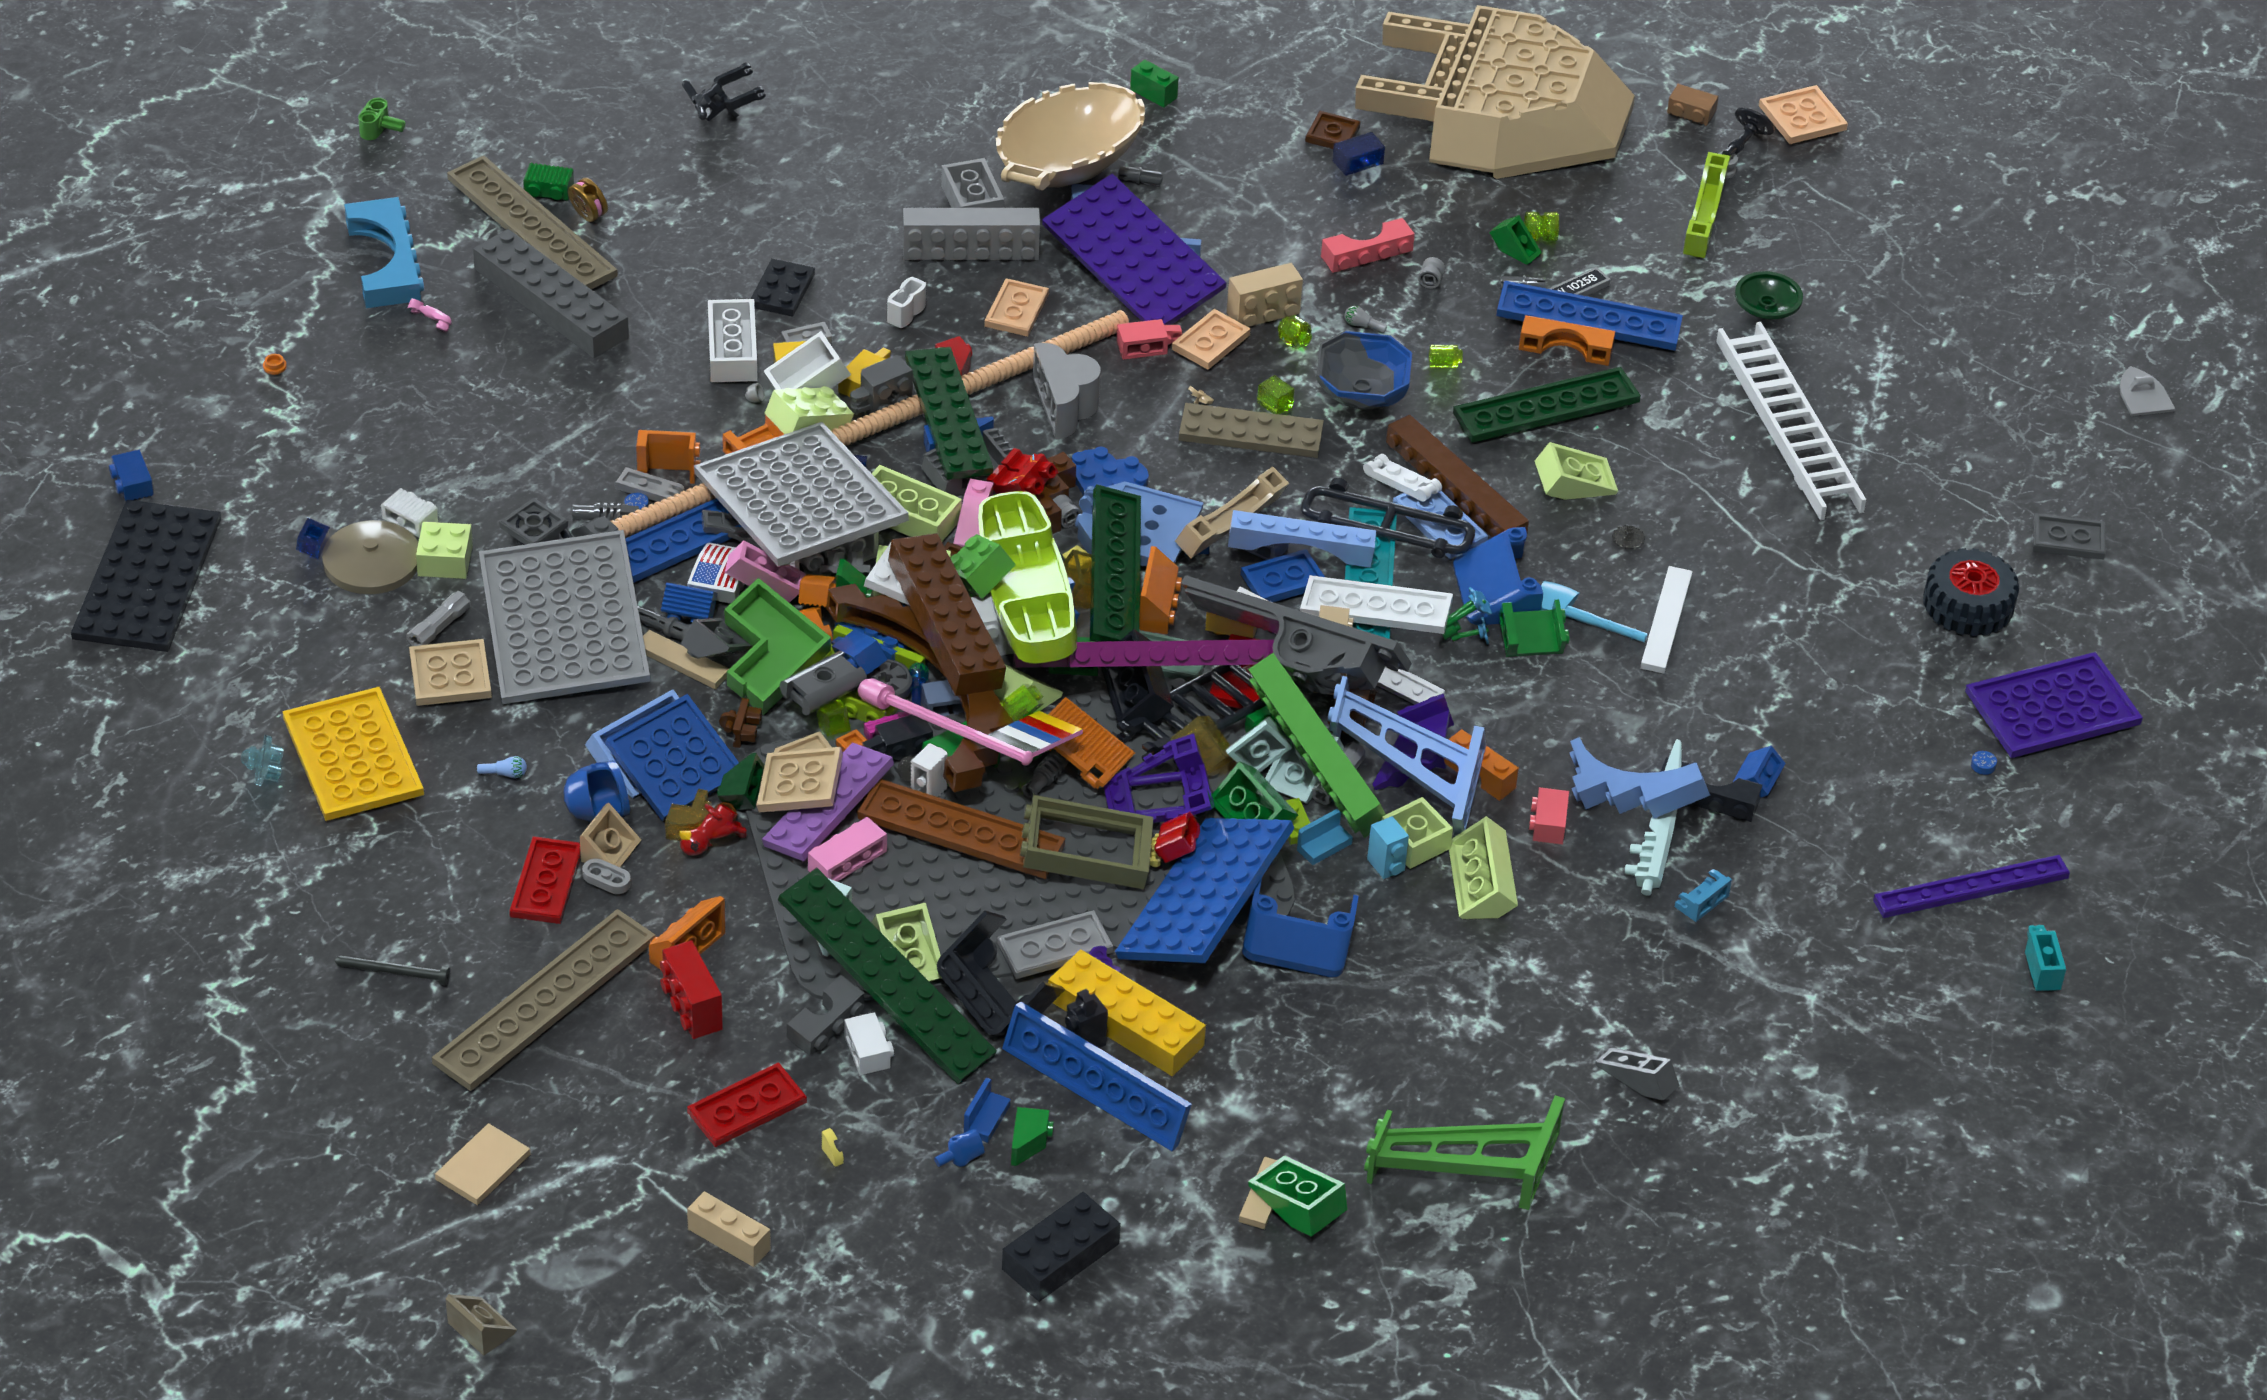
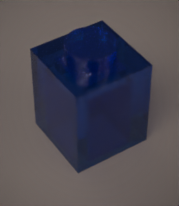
M307 518L298 535L296 550L319 559L329 539L330 527Z

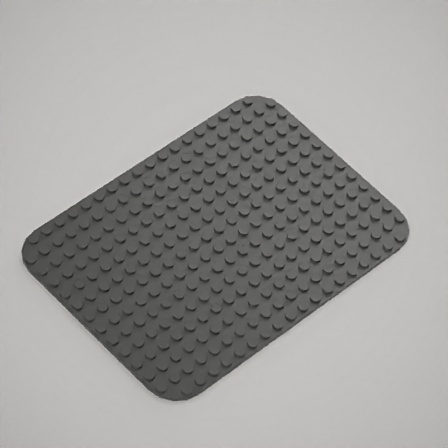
M1181 678L1166 680L1169 692L1188 682ZM1108 689L1062 696L1040 710L1043 713L1049 714L1067 697L1116 738L1121 733L1117 728L1118 720ZM1193 691L1183 696L1214 722L1225 718ZM1173 701L1174 707L1170 710L1171 713L1195 732L1206 728ZM1012 704L1005 705L1006 710L1016 721L1033 714V712L1026 710L1025 714L1011 708ZM964 712L944 716L958 723L966 721ZM1162 717L1158 721L1152 722L1173 740L1184 737L1182 733ZM928 722L933 730V737L947 731ZM1232 726L1198 743L1207 770L1212 794L1237 765V762L1226 752L1237 741ZM864 728L857 729L865 737ZM1145 729L1134 734L1124 744L1133 750L1135 754L1116 774L1127 767L1132 769L1144 762L1142 755L1147 752L1142 749V744L1146 742L1153 743L1157 739ZM853 730L822 735L831 747H837L836 739ZM801 738L763 744L753 753H757L765 765L767 753H774L775 748ZM1051 751L1043 753L1038 760L1032 761L1026 766L1022 762L1000 753L998 767L994 768L992 765L985 767L981 786L953 792L947 785V790H944V793H941V796L938 797L1024 825V822L1028 823V820L1024 819L1026 804L1031 805L1033 798L1025 796L1022 787L1033 777L1034 769ZM918 754L894 760V765L885 773L882 779L911 788L910 772L912 770L910 768L912 763L910 761ZM1173 757L1139 776L1179 772L1180 770ZM1068 762L1065 769L1052 784L1044 786L1037 794L1038 796L1108 808L1104 787L1100 786L1098 789H1094L1081 778L1080 774L1082 771L1071 762ZM1095 766L1089 771L1098 779L1103 775ZM1182 781L1131 787L1136 810L1184 805L1182 795H1185ZM866 798L860 800L821 844L830 840L834 835L848 829L852 824L861 821L858 819V810ZM757 803L755 809H745L791 972L798 985L813 997L823 1000V990L837 977L842 975L864 992V1001L874 999L831 954L828 957L822 954L817 940L778 901L781 893L810 873L808 871V858L805 861H801L763 845L762 838L789 810L759 812ZM1215 807L1193 815L1200 826L1205 818L1225 819ZM1040 818L1039 830L1066 838L1065 846L1061 853L1132 865L1135 835ZM1164 822L1153 823L1152 838L1155 837L1156 833H1159L1161 824ZM879 826L887 833V852L838 882L852 887V903L870 922H872L876 914L926 903L940 955L958 939L984 910L1005 916L1007 920L990 937L996 945L997 955L995 960L988 966L996 978L1013 976L1014 974L997 943V936L1093 910L1113 945V953L1107 954V957L1111 959L1118 958L1115 950L1177 859L1165 863L1161 858L1160 866L1153 867L1149 865V873L1144 889L1051 872L1046 879ZM1279 851L1262 877L1259 894L1269 896L1277 902V914L1289 916L1295 902L1294 889ZM1253 892L1221 940L1245 936ZM943 979L930 982L936 989L948 987Z

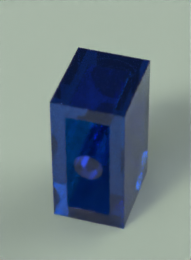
M1369 132L1335 143L1332 161L1347 176L1384 164L1385 146L1373 132Z

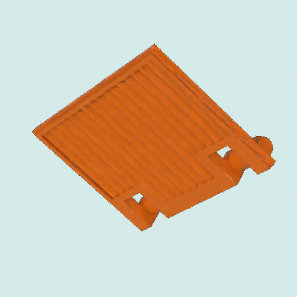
M1067 697L1048 714L1083 729V734L1052 749H1055L1081 770V778L1094 789H1098L1100 786L1104 787L1135 754L1133 750ZM1094 766L1103 773L1099 779L1089 772Z

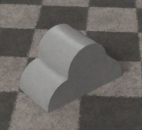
M1035 343L1033 381L1055 439L1066 438L1076 431L1078 420L1088 418L1098 410L1100 366L1095 359L1087 355H1067L1057 345Z

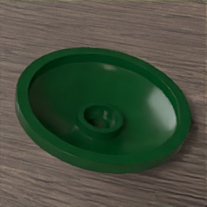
M1759 271L1750 273L1738 281L1735 288V298L1737 303L1749 314L1762 319L1777 320L1791 316L1800 309L1803 301V292L1794 280L1783 274Z

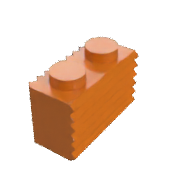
M806 574L800 580L798 603L800 605L802 603L805 605L809 604L810 606L818 604L819 607L822 605L826 607L828 589L836 588L835 577Z

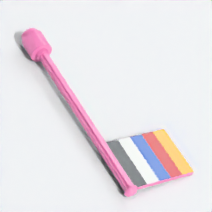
M874 678L864 679L858 687V695L866 703L880 709H886L891 705L1016 759L1025 766L1032 762L1033 757L1083 734V729L1037 711L986 735L896 696L892 686Z

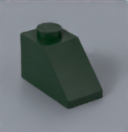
M751 753L723 775L717 792L718 798L722 803H730L736 810L755 809L765 767L757 753Z

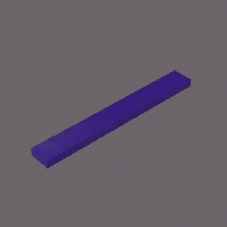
M2060 855L1877 893L1874 894L1873 901L1882 917L1887 918L2069 879L2070 872Z

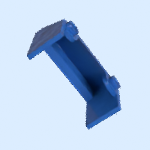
M1261 878L1253 891L1242 946L1243 955L1249 960L1327 977L1340 976L1346 963L1359 896L1353 895L1349 913L1334 912L1329 916L1328 923L1323 924L1277 914V902L1269 896L1259 894Z

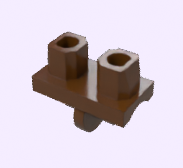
M742 698L737 714L736 711L730 710L720 716L719 724L724 728V731L727 733L733 731L735 735L733 747L741 748L742 741H756L757 726L748 725V723L761 724L762 708L750 707L749 699Z

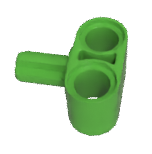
M373 98L368 101L358 116L360 137L365 140L377 139L385 128L403 132L406 124L404 120L389 117L388 103L383 98Z

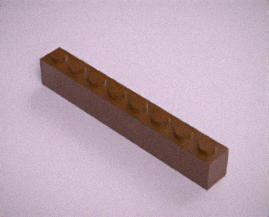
M1409 414L1388 425L1386 437L1388 445L1396 450L1405 461H1408L1416 468L1421 475L1430 480L1434 478L1439 480L1442 485L1441 491L1492 538L1510 528L1525 527L1526 532H1528L1529 520L1414 417Z

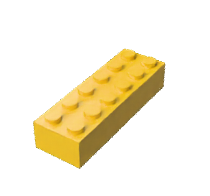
M1081 949L1048 979V983L1060 985L1065 989L1053 1004L1066 1012L1067 1005L1076 1001L1077 992L1087 989L1090 995L1095 993L1108 1010L1107 1037L1172 1077L1204 1046L1206 1030L1204 1023Z

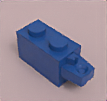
M855 629L845 637H837L831 642L834 653L843 651L845 653L844 658L854 667H862L866 675L888 660L876 639Z

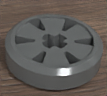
M888 659L866 675L867 679L874 678L892 686L895 695L903 699L912 690L911 671L904 664L895 660Z

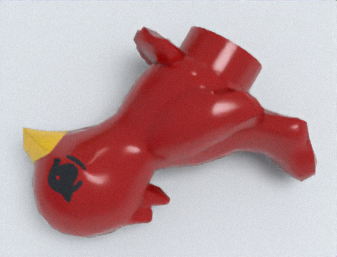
M705 804L704 807L709 813L701 825L689 831H679L681 838L680 847L685 854L690 856H698L708 850V847L712 846L710 843L711 839L722 838L732 833H735L740 838H746L747 829L742 827L740 822L733 821L737 814L723 804H719L716 809Z

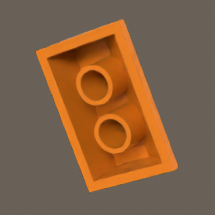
M1151 546L1141 592L1139 630L1168 634L1169 625H1174L1176 611H1173V608L1177 609L1179 594H1176V592H1181L1182 578L1178 577L1179 567L1155 546Z
M718 896L701 901L694 908H690L681 919L672 923L663 934L655 937L649 944V962L661 970L660 961H663L662 949L691 940L699 954H702L725 934V898Z

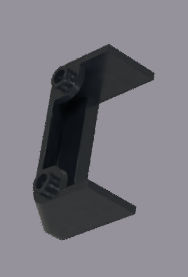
M984 910L940 956L937 961V971L988 1034L1001 1036L1008 1031L1016 1004L1023 1002L1042 1014L1065 989L1060 985L1042 981L1031 994L1023 996L1016 1002L988 968L997 955L996 945L990 937L1007 919L1003 915Z

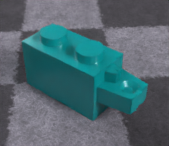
M2030 925L2027 931L2028 941L2025 955L2035 990H2061L2066 966L2056 932L2046 931L2044 925Z

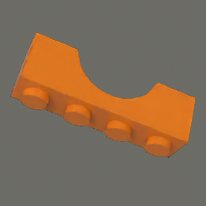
M1525 315L1520 335L1519 350L1541 354L1553 346H1568L1582 353L1586 362L1609 366L1615 331Z

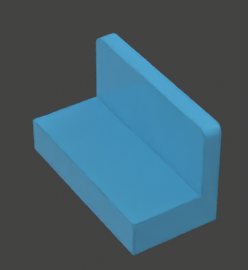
M1338 809L1299 829L1297 851L1312 865L1352 844L1353 837L1340 825L1341 812Z

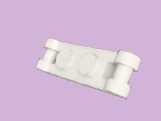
M1384 454L1378 455L1374 461H1369L1363 466L1364 472L1368 476L1423 502L1429 499L1431 494H1436L1442 490L1439 480L1435 478L1432 480L1427 479L1391 462Z

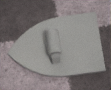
M2132 366L2123 373L2120 381V394L2131 416L2175 411V407L2166 390L2152 375Z

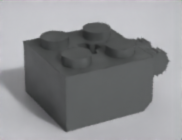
M898 354L863 368L861 371V387L850 393L851 401H853L850 404L851 411L855 414L864 412L866 415H869L877 410H882L885 407L888 408L889 405H894L897 402L900 403V401L912 397L913 370Z

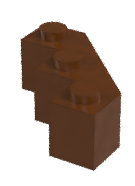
M1064 452L1047 458L1049 462L1055 465L1058 474L1054 478L1048 479L1044 484V490L1039 495L1035 494L1051 522L1052 534L1061 531L1062 510L1053 499L1059 495H1067L1069 497V489L1076 485V464Z

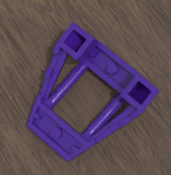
M1195 734L1169 741L1163 745V750L1155 755L1148 754L1143 758L1144 762L1132 769L1127 767L1114 775L1104 786L1108 809L1153 817V823L1166 822L1189 811L1195 815L1213 809L1215 804L1210 782ZM1173 757L1180 770L1179 772L1139 776ZM1182 781L1185 795H1182L1184 800L1183 806L1147 810L1135 809L1131 787Z

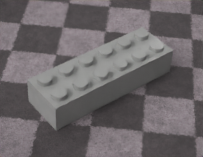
M903 208V260H1039V208Z

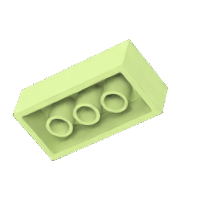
M879 465L872 472V475L908 512L909 521L895 527H890L891 529L910 537L937 533L941 541H943L958 524L962 508L961 498L882 465Z

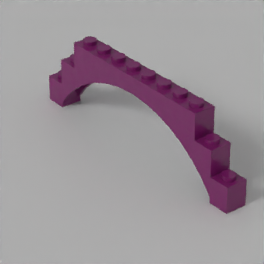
M1274 640L1077 642V649L1073 654L1060 660L1045 663L1024 662L1018 659L1013 651V667L1256 665L1273 653Z

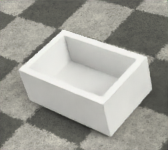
M821 331L764 370L776 390H783L785 388L803 389L804 387L821 388L823 386L833 388L851 375Z

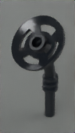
M1743 107L1738 108L1735 111V117L1744 126L1745 131L1738 139L1733 140L1728 145V148L1722 152V155L1731 157L1733 154H1738L1743 150L1744 144L1756 133L1761 135L1773 134L1775 131L1774 124L1766 116L1755 110Z

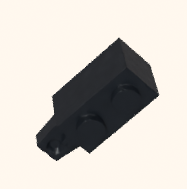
M909 715L875 725V737L863 742L862 746L889 755L893 758V761L920 753L923 742L933 738V730L926 720Z
M1087 989L1077 992L1076 1001L1067 1005L1066 1029L1098 1048L1106 1046L1108 1010L1095 993L1090 995Z

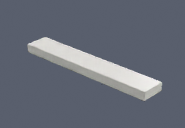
M1672 566L1668 567L1640 669L1665 673L1692 571Z

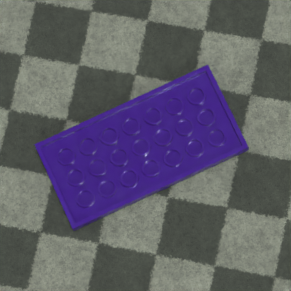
M1110 174L1042 219V225L1141 321L1162 319L1164 325H1172L1226 288V282L1113 174Z

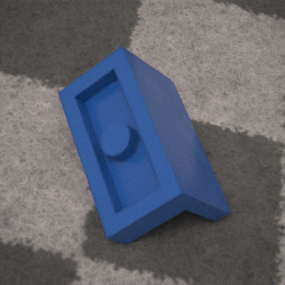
M1772 745L1750 752L1733 782L1741 778L1761 784L1763 786L1760 798L1767 796L1786 763Z
M987 1077L964 1114V1133L975 1128L981 1140L989 1143L1008 1111L1011 1099L991 1092L992 1079Z

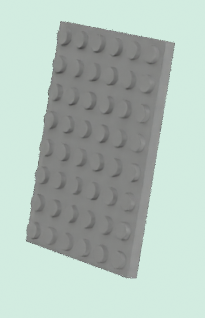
M823 422L694 465L695 475L778 567L909 521L908 512Z
M624 530L479 551L502 704L651 681Z

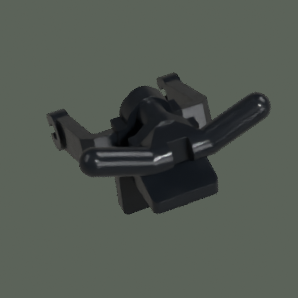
M745 62L740 67L717 76L713 80L714 84L709 90L704 89L700 94L696 92L690 81L684 80L682 82V87L695 105L698 117L701 120L706 119L710 121L725 108L737 118L739 116L737 108L766 97L762 86H758L732 99L726 95L722 88L726 84L751 75L753 71L749 62Z

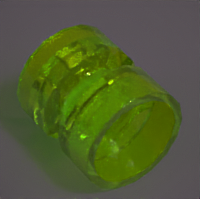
M1525 212L1524 224L1535 241H1538L1540 237L1544 241L1558 240V212H1544L1543 215H1540L1539 212Z

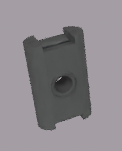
M838 651L781 681L780 690L786 699L791 697L803 708L802 713L804 715H809L858 689L860 683L867 679V676L862 667H854L844 658L845 653Z

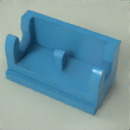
M1712 869L1708 873L1717 881L1707 877L1702 884L1689 894L1682 892L1679 895L1681 900H1677L1674 907L1697 922L1729 896L1732 881L1730 877H1725L1717 870Z

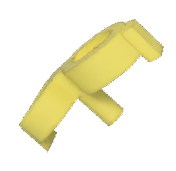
M1156 833L1155 837L1151 840L1149 865L1153 867H1158L1161 864V858L1157 856L1154 848L1159 833Z

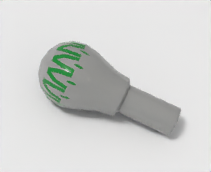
M1350 306L1345 311V320L1352 326L1370 327L1382 333H1385L1387 329L1386 324L1372 319V316L1368 315L1359 306Z

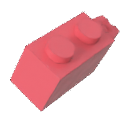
M1162 319L1117 324L1116 342L1122 360L1167 354L1168 344H1172L1182 335V329L1180 325H1164Z

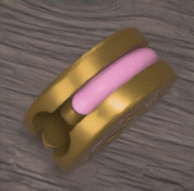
M582 178L576 184L569 187V199L577 213L585 220L593 222L598 217L607 213L608 205L605 196L592 180Z

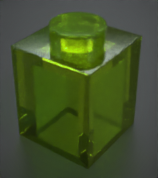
M1276 375L1258 385L1257 403L1271 413L1280 415L1293 406L1294 388Z
M840 699L816 710L819 728L826 736L851 731L847 707Z

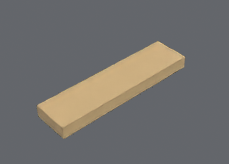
M651 630L643 635L646 656L713 689H716L727 678L729 668L706 657L694 658L687 653V649L684 646Z

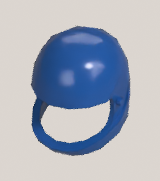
M616 761L591 764L579 769L567 778L564 785V802L569 812L577 819L592 822L607 803H610L621 817L630 815V804L625 782Z

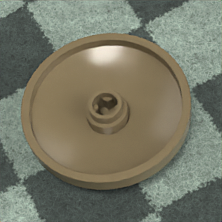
M379 520L353 523L338 530L326 542L322 554L324 571L335 585L353 593L379 594L392 591L406 584L416 574L418 541L409 530L395 523Z

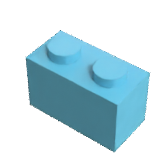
M1393 816L1372 824L1370 829L1367 860L1383 879L1405 871L1409 835Z

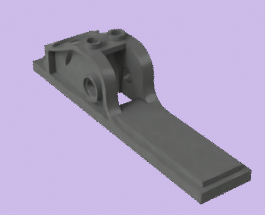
M1185 575L1181 583L1185 588L1186 594L1197 609L1276 633L1273 653L1294 683L1304 692L1310 694L1313 692L1320 694L1334 693L1336 684H1341L1342 675L1340 673L1349 674L1354 677V679H1348L1349 689H1375L1385 667L1393 671L1400 669L1408 672L1412 664L1397 641Z

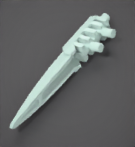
M1678 739L1674 743L1665 771L1681 768L1682 750L1681 741ZM1677 809L1657 818L1652 816L1649 827L1653 832H1645V842L1642 845H1630V854H1639L1640 863L1637 865L1626 864L1625 874L1635 875L1637 886L1642 887L1641 893L1644 895H1651L1652 888H1659L1661 885Z

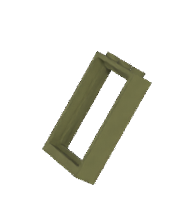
M1033 795L1031 805L1026 804L1024 819L1028 820V823L1024 822L1022 838H1026V841H1022L1020 856L1024 857V868L1144 889L1149 873L1153 817ZM1040 818L1135 835L1132 865L1037 848Z

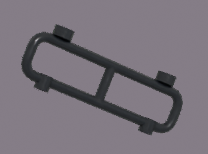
M1342 478L1332 479L1329 487L1317 486L1309 489L1301 503V511L1308 519L1320 523L1376 530V536L1432 549L1431 553L1436 558H1443L1446 553L1456 555L1465 553L1470 549L1475 538L1474 527L1469 522L1461 520L1463 511L1457 506H1447L1443 515L1374 499L1347 492L1349 485ZM1316 496H1326L1384 510L1386 514L1381 526L1378 527L1333 516L1332 512L1328 510L1317 512L1310 507ZM1395 514H1400L1464 530L1466 534L1462 544L1452 545L1443 538L1432 540L1391 530L1390 526Z

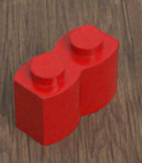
M1191 811L1161 824L1154 848L1157 856L1162 858L1165 863L1195 850L1196 838L1200 834V825Z

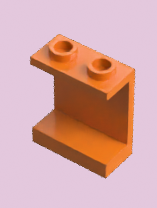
M638 431L636 445L637 471L648 474L649 469L690 471V484H695L694 465L701 463V460L696 458L700 457V443L696 442V433Z

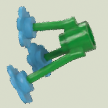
M1469 587L1470 595L1468 598L1470 601L1449 615L1445 633L1442 635L1445 640L1451 637L1454 642L1460 638L1480 634V638H1485L1488 645L1487 632H1489V629L1486 628L1484 617H1481L1482 624L1478 625L1477 630L1458 632L1462 629L1458 620L1476 609L1488 615L1492 614L1490 604L1481 591H1474Z

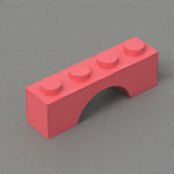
M1399 218L1382 223V232L1373 239L1355 240L1343 234L1322 239L1321 257L1334 273L1413 251L1415 234L1405 220Z

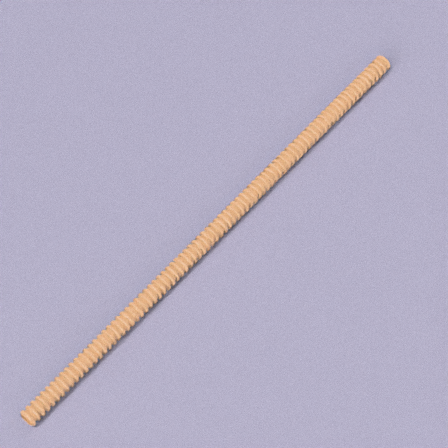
M1119 310L1116 313L1114 312L1099 320H1095L1093 323L1090 322L1087 325L1042 343L1057 345L1068 354L1087 346V344L1090 345L1093 342L1099 341V339L1102 340L1105 337L1116 334L1117 324L1129 323V319L1124 311ZM1034 346L1017 352L1015 355L1005 357L1003 360L993 362L991 365L988 364L985 367H981L979 370L976 369L973 372H969L967 375H962L967 394L970 395L980 389L982 390L992 384L994 385L1004 379L1006 380L1016 374L1018 375L1028 369H1032ZM916 394L900 401V403L897 402L894 405H889L888 408L885 407L882 410H877L875 413L865 415L863 418L860 417L857 421L853 420L844 426L841 425L838 428H834L831 432L847 446L857 442V440H862L863 437L867 438L869 435H874L876 432L879 433L882 430L888 429V427L891 428L894 425L900 424V422L903 423L924 413ZM701 483L699 486H694L693 489L689 488L686 491L680 492V494L677 493L667 499H662L661 502H655L654 505L650 504L648 508L643 507L641 510H636L635 513L631 512L611 522L618 530H624L625 538H627L628 535L631 536L635 532H641V529L646 530L648 527L654 526V524L657 525L660 522H664L716 497L704 483Z

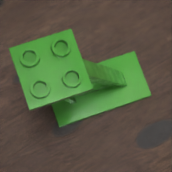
M1554 1096L1544 1123L1390 1129L1392 1111L1387 1110L1384 1118L1377 1121L1374 1132L1376 1134L1375 1139L1370 1138L1367 1145L1366 1154H1370L1364 1166V1171L1368 1172L1367 1183L1372 1184L1379 1167L1523 1179L1519 1208L1529 1210L1560 1133L1565 1098ZM1524 1143L1530 1145L1526 1156L1522 1158L1490 1157L1481 1154L1483 1148L1489 1144ZM1395 1145H1431L1428 1152L1391 1150V1147ZM1441 1145H1478L1476 1152L1472 1155L1441 1154L1436 1152L1437 1148Z

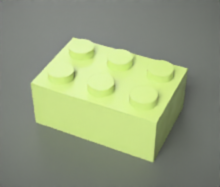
M825 386L821 388L804 387L803 389L785 388L783 390H773L765 411L766 416L784 434L819 422H823L832 431V429L838 428L841 425L844 426L846 423H851L854 415L846 403L841 401L831 388Z

